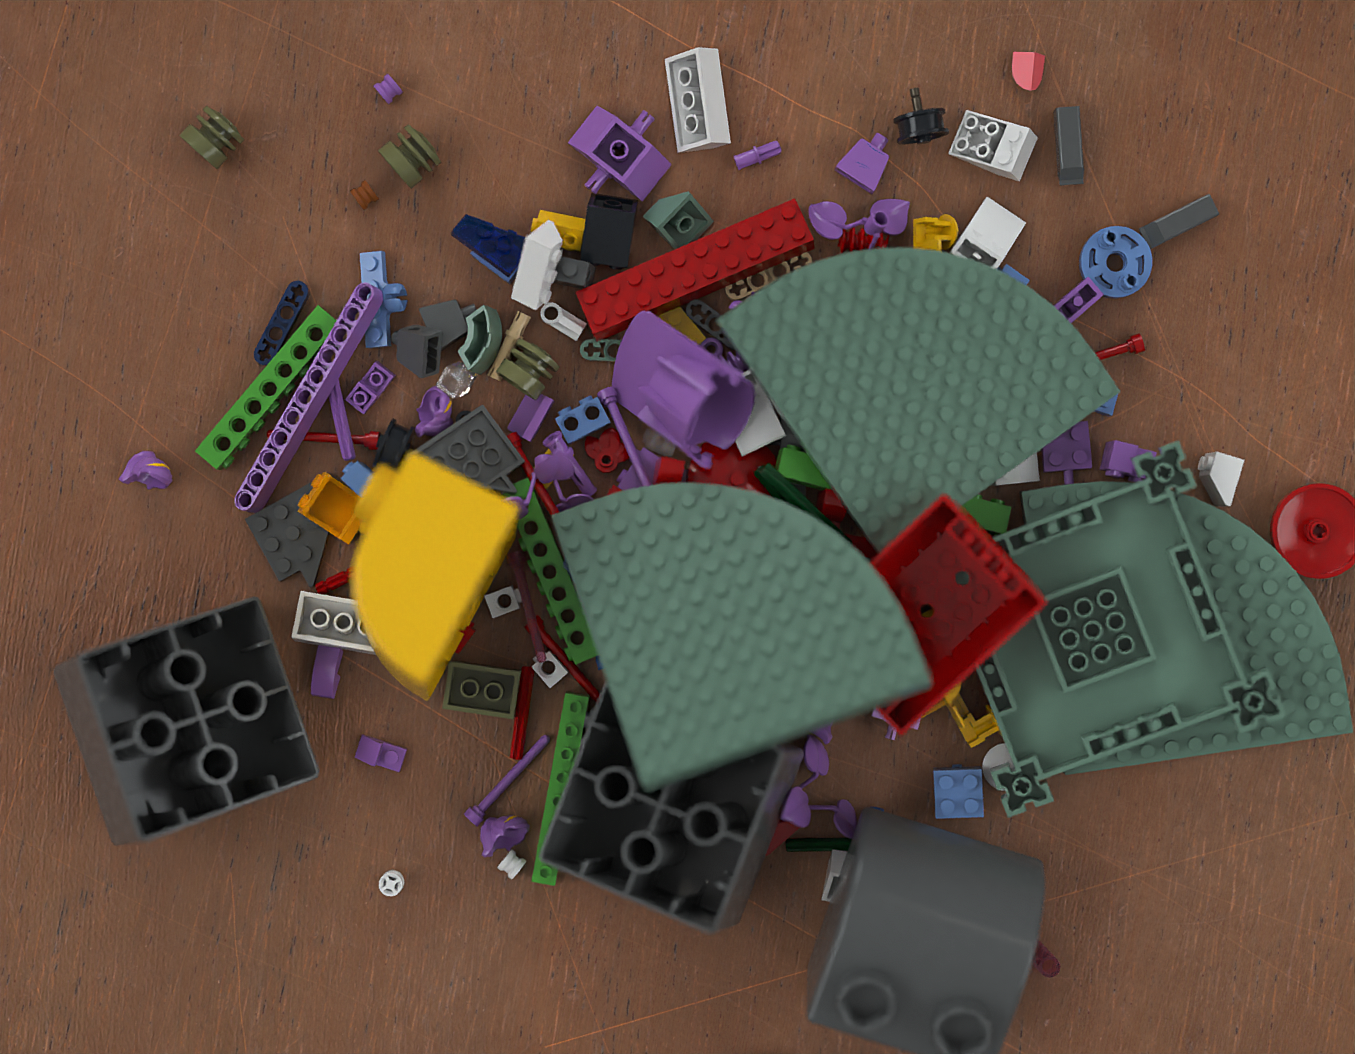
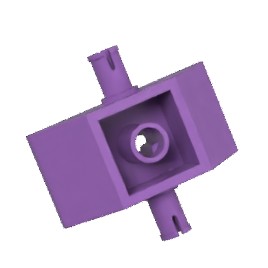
M596 106L569 140L568 144L596 165L597 170L584 184L589 190L591 188V192L597 194L608 178H612L643 202L672 164L642 136L655 120L651 115H647L648 112L643 110L631 126H627L615 115ZM624 148L623 156H615L614 149L620 150Z

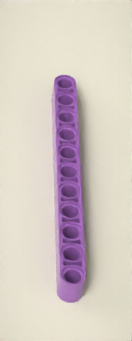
M365 282L359 284L353 291L235 496V505L238 509L257 513L266 505L383 303V293L379 288ZM371 291V296L367 300V295ZM359 312V317L355 320V315ZM347 333V338L343 341V336ZM335 353V359L331 362V357ZM323 374V379L319 383V378ZM311 394V400L307 403L308 396ZM299 415V421L295 423L296 417ZM287 436V442L284 444V438ZM275 456V462L272 465V459ZM263 477V483L260 485V480ZM251 497V498H252L251 504L248 505V500H249V498Z

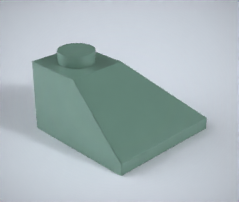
M689 192L659 199L643 216L651 227L674 249L696 241L714 222Z

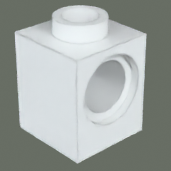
M513 585L484 596L492 618L521 608L520 603L523 602L519 589L514 590ZM502 594H507L511 598V605L507 608L499 604V597Z
M543 650L533 658L535 664L531 667L549 688L569 672L551 651L546 653ZM545 661H552L555 664V671L548 674L543 671L542 665Z

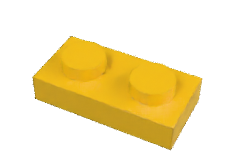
M681 307L659 316L660 319L698 345L706 339Z

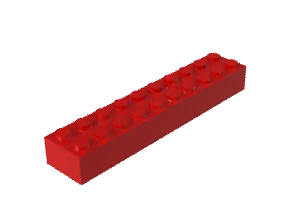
M794 198L575 293L595 340L598 342L626 330L633 318L641 311H650L654 315L659 316L815 249L814 238Z

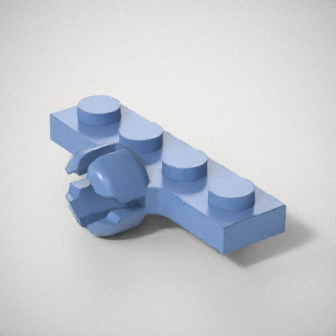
M384 251L360 253L361 283H369L379 288L383 293V303L365 332L366 348L390 347V314L405 310L408 300H400L396 297L407 296V291L400 283L388 284ZM371 291L367 295V300L371 296Z

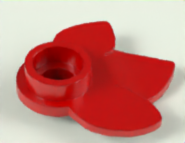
M613 427L606 429L599 439L592 436L586 437V454L595 460L597 470L602 473L613 472L619 463L627 461L629 458L624 444L620 443L619 433ZM604 458H609L611 462L609 464H604L602 460Z

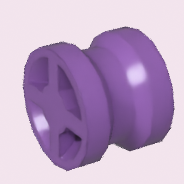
M389 74L384 76V80L381 83L373 85L388 104L392 102L394 96L403 93Z

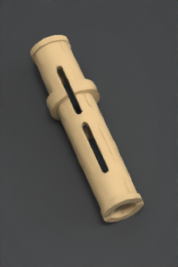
M517 311L512 325L505 332V339L487 374L488 376L501 382L502 377L496 373V370L504 359L511 360L513 355L510 350L512 348L516 349V342L519 338H524L522 335L531 319L530 316Z

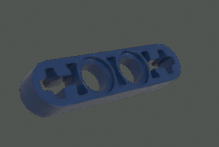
M293 281L288 285L254 350V359L259 364L267 366L286 342L309 298L310 291L305 283ZM302 286L301 290L304 292V295H298L295 300L296 303H299L298 307L290 302H286L288 297L293 300L295 296L293 288ZM286 306H290L294 311L292 318L283 319L281 310ZM274 327H279L283 332L281 339L272 340L270 331ZM267 340L270 343L277 345L276 349L270 347L268 353L271 355V358H265L264 361H262L260 351H266L269 346L267 344H264V342Z

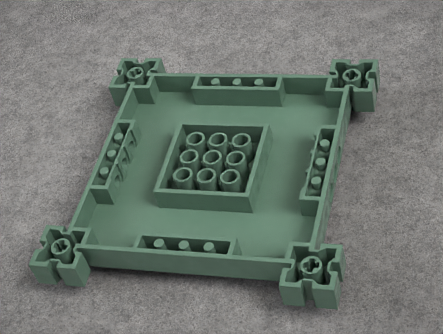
M1179 441L1159 447L1160 455L1153 457L1151 451L1130 458L1137 477L1145 475L1146 479L992 537L1034 581L1047 600V604L976 668L1014 765V768H1011L1009 762L990 769L997 791L1005 788L1006 794L1001 795V801L1008 818L1025 812L1026 803L1033 801L1036 808L1054 801L1045 778L1230 711L1236 730L1239 733L1259 727L1256 719L1264 717V720L1270 723L1287 716L1280 698L1277 695H1270L1269 691L1276 689L1269 670L1262 668L1247 674L1249 681L1246 682L1171 491V488H1174L1175 493H1181L1197 487L1190 468L1182 470L1179 461L1186 459ZM959 571L956 574V581L959 584L965 585L969 582L970 577L967 572Z

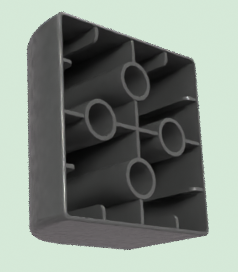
M251 597L82 652L54 667L53 673L111 842L116 846L148 842L314 780L319 776V768L263 605L257 597Z
M606 682L544 840L539 858L545 864L705 933L713 934L739 924L782 814L785 800L802 762L804 752L800 747L782 742L647 792L642 785L609 684Z
M864 808L860 814L808 963L806 1011L808 1021L912 1054H1000L1026 986L1037 948L1045 900V870L1043 862L1034 857L875 808Z

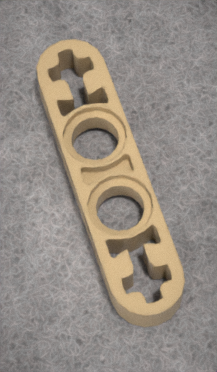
M806 252L799 255L802 259L806 258L808 260L805 265L812 263V257L809 253ZM798 256L790 259V264L796 263ZM786 261L778 264L785 267L786 274L790 273V266ZM798 265V266H796V267H793V270H796V269L800 268L801 266ZM774 267L757 273L762 275L765 280L761 287L753 286L751 283L752 276L747 277V284L752 291L747 292V288H743L740 290V295L736 296L735 293L731 294L729 292L732 289L731 284L725 288L727 297L734 301L741 300L750 296L752 292H756L777 279L773 274ZM740 280L735 284L736 286H741L744 284V281Z

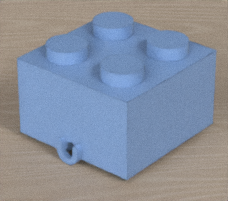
M954 764L952 767L933 768L936 819L984 817L981 766L962 767L961 764Z

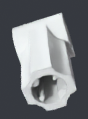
M553 302L545 304L540 311L541 318L546 324L551 325L577 341L587 323ZM549 307H553L558 311V316L554 320H548L544 315L545 310Z

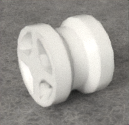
M511 849L497 868L500 871L504 870L507 872L508 877L512 880L524 866L526 860L517 857L516 852Z
M396 870L387 871L379 880V889L386 896L397 895L404 886V877Z

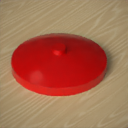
M735 441L727 449H722L705 442L700 446L702 449L700 454L702 455L703 452H707L712 455L711 467H702L692 458L689 462L686 483L724 485L753 491L773 498L754 475V471L761 465L769 463L775 468L777 460L766 445L742 456Z
M1308 484L1294 489L1279 502L1273 513L1270 523L1272 546L1292 566L1298 575L1308 578L1325 579L1342 574L1355 564V498L1345 490L1330 484Z

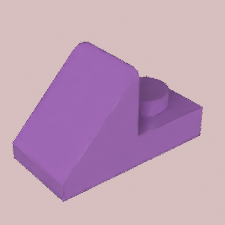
M362 734L355 758L374 767L378 765L400 772L407 748Z

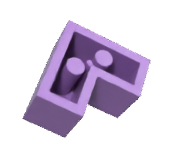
M1116 440L1106 442L1099 470L1106 471L1105 475L1113 478L1128 476V481L1134 483L1146 479L1145 475L1137 477L1130 458L1150 450L1141 449L1137 445ZM1151 451L1152 456L1156 457L1157 452Z

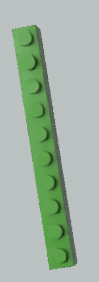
M787 445L786 448L783 447L779 450L775 469L789 482L818 490L831 489L808 454L800 452L801 448ZM977 494L962 505L988 534L997 536L1006 532L1012 507L1004 505V501L998 499H991V501L983 500V496Z

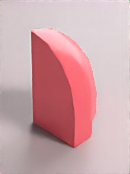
M1013 52L1012 75L1020 87L1031 91L1036 90L1042 80L1045 55L1036 52Z

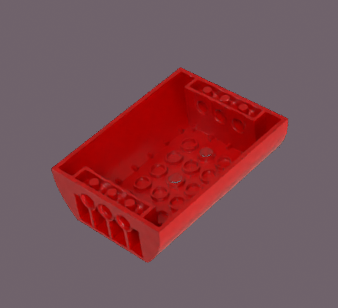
M946 493L942 494L869 563L882 578L899 604L913 633L932 684L930 689L875 709L902 736L1047 604L1045 596L1034 581L972 515ZM959 571H965L969 574L970 579L967 584L961 585L956 581V574ZM923 604H930L933 607L934 613L931 617H924L920 613V608Z

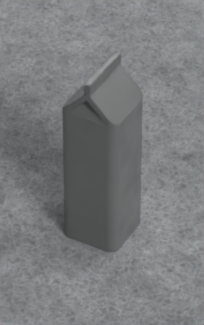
M1080 106L1058 107L1053 111L1059 184L1060 186L1084 184Z
M1207 194L1139 228V231L1149 245V248L1152 249L1218 216L1219 212L1211 195Z

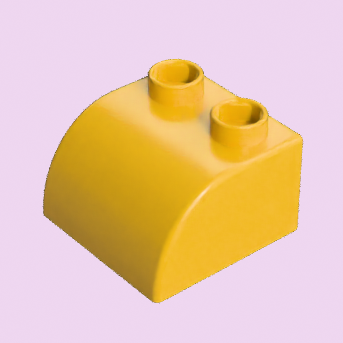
M411 453L407 456L399 472L384 464H380L371 475L357 502L354 516L362 520L359 532L364 536L357 549L353 563L352 591L360 621L381 663L404 687L428 701L464 635L459 629L464 631L466 626H469L515 540L519 506L418 453Z

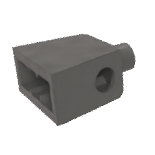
M561 257L556 264L555 271H557V275L553 283L584 289L593 285L596 267L589 262Z
M456 299L419 308L426 327L442 331L441 351L468 334V325L465 318L477 310L474 303L461 309Z
M411 325L401 328L392 334L391 342L397 345L396 358L399 363L420 378H426L439 373L442 344L441 330L421 325Z

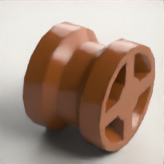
M366 180L362 181L361 186L357 189L353 188L350 190L363 210L367 209L368 204L372 201L376 202L379 200Z

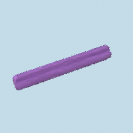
M338 379L329 394V401L342 458L344 461H350L355 459L356 455Z

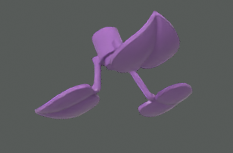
M899 199L879 200L872 205L868 218L863 217L861 220L848 225L845 224L847 220L845 211L834 202L825 201L811 204L808 211L814 229L827 239H839L842 236L843 229L848 230L864 224L865 232L873 235L868 248L870 250L874 248L882 231L885 234L894 236L904 231L907 225L910 202Z
M557 448L551 455L541 454L535 458L534 472L531 473L532 479L524 501L521 497L505 498L519 506L518 520L528 514L527 505L530 503L536 479H539L541 483L553 481L561 503L556 505L559 512L594 500L587 494H574L567 499L563 496L557 480L568 479L574 474L575 469L571 459L560 448Z
M807 735L803 757L807 768L813 772V775L801 785L790 789L780 818L798 827H806L810 823V810H832L835 812L834 823L839 832L845 837L852 839L857 826L855 810L849 801L839 800L837 807L832 805H808V796L802 789L818 778L819 774L822 776L827 774L829 758L822 743L813 735Z

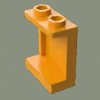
M323 472L322 475L318 474L312 481L311 486L313 488L308 495L304 494L298 503L300 508L297 512L349 545L359 530L362 521L354 516L360 496L330 474Z

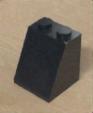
M591 193L587 205L580 261L589 262L593 266L600 264L609 265L610 268L617 270L628 267L638 200Z

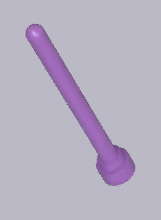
M607 387L597 393V397L600 403L608 408L642 487L651 486V481L617 407L616 398L618 395L615 388Z
M543 735L478 806L474 805L473 808L469 807L464 815L474 825L479 826L484 820V812L550 742L549 736Z

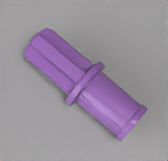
M773 141L757 148L753 146L752 150L734 155L738 170H741L755 163L762 164L761 161L781 154V147L778 141Z

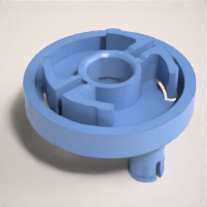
M1110 226L1099 230L1086 241L1080 253L1079 269L1082 278L1089 277L1104 294L1103 297L1123 298L1138 291L1148 280L1152 270V254L1149 245L1139 233L1123 226ZM1111 254H1117L1123 260V267L1118 272L1111 271L1107 267L1106 261ZM1142 256H1143V260H1144L1143 273H1142Z

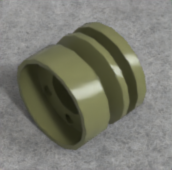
M206 105L202 110L210 118L206 121L198 114L196 118L202 127L198 129L189 124L179 136L218 170L228 159L221 149L226 146L230 150L235 151L237 148L229 140L233 137L241 144L244 139L237 128L225 116Z
M407 124L404 129L410 135L408 139L398 132L397 136L402 144L398 147L389 140L378 152L412 189L423 179L418 171L419 167L422 166L426 171L431 172L433 170L427 164V160L431 159L436 166L442 162L438 158L435 148L424 135Z
M519 338L516 345L523 352L512 348L510 352L517 361L513 362L504 359L496 373L522 393L537 400L545 389L543 383L538 380L539 377L542 376L551 380L553 376L545 369L548 368L557 372L560 366L539 346Z

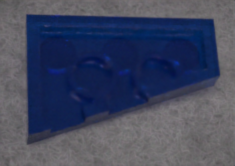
M465 214L451 232V236L508 278L520 263L526 237L517 235L515 231L500 229L490 222Z

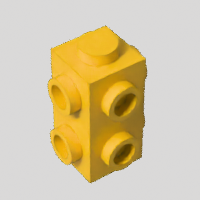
M540 210L538 218H533L531 232L550 220L554 223L563 240L562 248L568 251L581 250L585 219Z

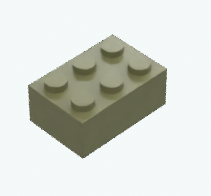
M451 660L449 661L442 709L514 719L522 670Z

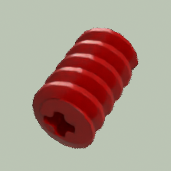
M855 227L850 228L848 232L843 229L842 236L839 238L837 247H840V254H844L846 249H849V253L868 250L873 235L867 234L865 236L864 228H861L857 234ZM880 233V237L877 239L873 249L887 248L889 235L884 240L883 233Z

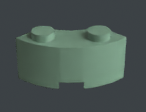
M486 305L481 306L465 318L468 325V335L464 345L458 350L468 371L480 375L494 362L502 341V325L496 309Z

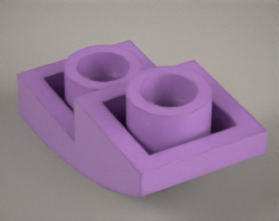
M376 361L363 379L358 381L345 400L362 414H365L396 375L379 361Z
M318 645L312 674V696L335 698L340 676L337 673L344 652L341 648Z

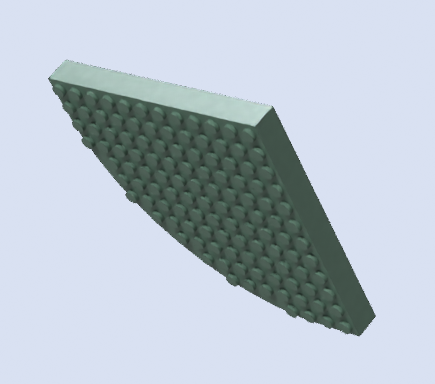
M876 248L839 254L822 259L777 278L715 320L877 555L942 494H948L960 505L965 504L1120 393V390L1078 330L1051 303L1027 285L998 269L970 258L942 251L917 248Z
M1095 481L1019 491L1024 525L1133 483ZM1172 491L1246 682L1249 681L1247 674L1267 668L1276 689L1269 691L1270 695H1277L1280 698L1287 716L1267 723L1264 717L1256 719L1259 727L1239 733L1236 730L1230 711L1069 769L1063 772L1065 775L1354 733L1341 659L1329 624L1314 596L1297 572L1273 546L1250 527L1223 510L1194 497Z
M701 483L657 484L624 490L551 516L642 785L647 792L932 688L930 676L906 618L896 599L878 573L839 534L814 517L782 501L753 491L724 485Z

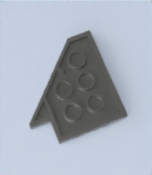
M483 404L411 452L418 453L489 491L515 495L517 489L508 479L507 475L525 463L524 459Z
M311 483L245 519L278 580L282 581L301 571L309 587L315 586L329 536L328 531L297 512L300 508L298 506L300 499L304 494L308 495L313 488Z

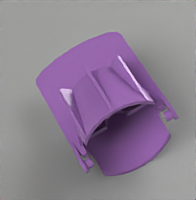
M644 310L633 318L619 345L614 364L612 387L615 388L618 395L616 398L617 402L684 451L698 465L710 468L712 465V455L707 452H703L701 455L702 449L697 444L706 441L722 449H727L733 444L745 428L752 414L755 403L753 383L745 379L741 371L715 357L652 312Z

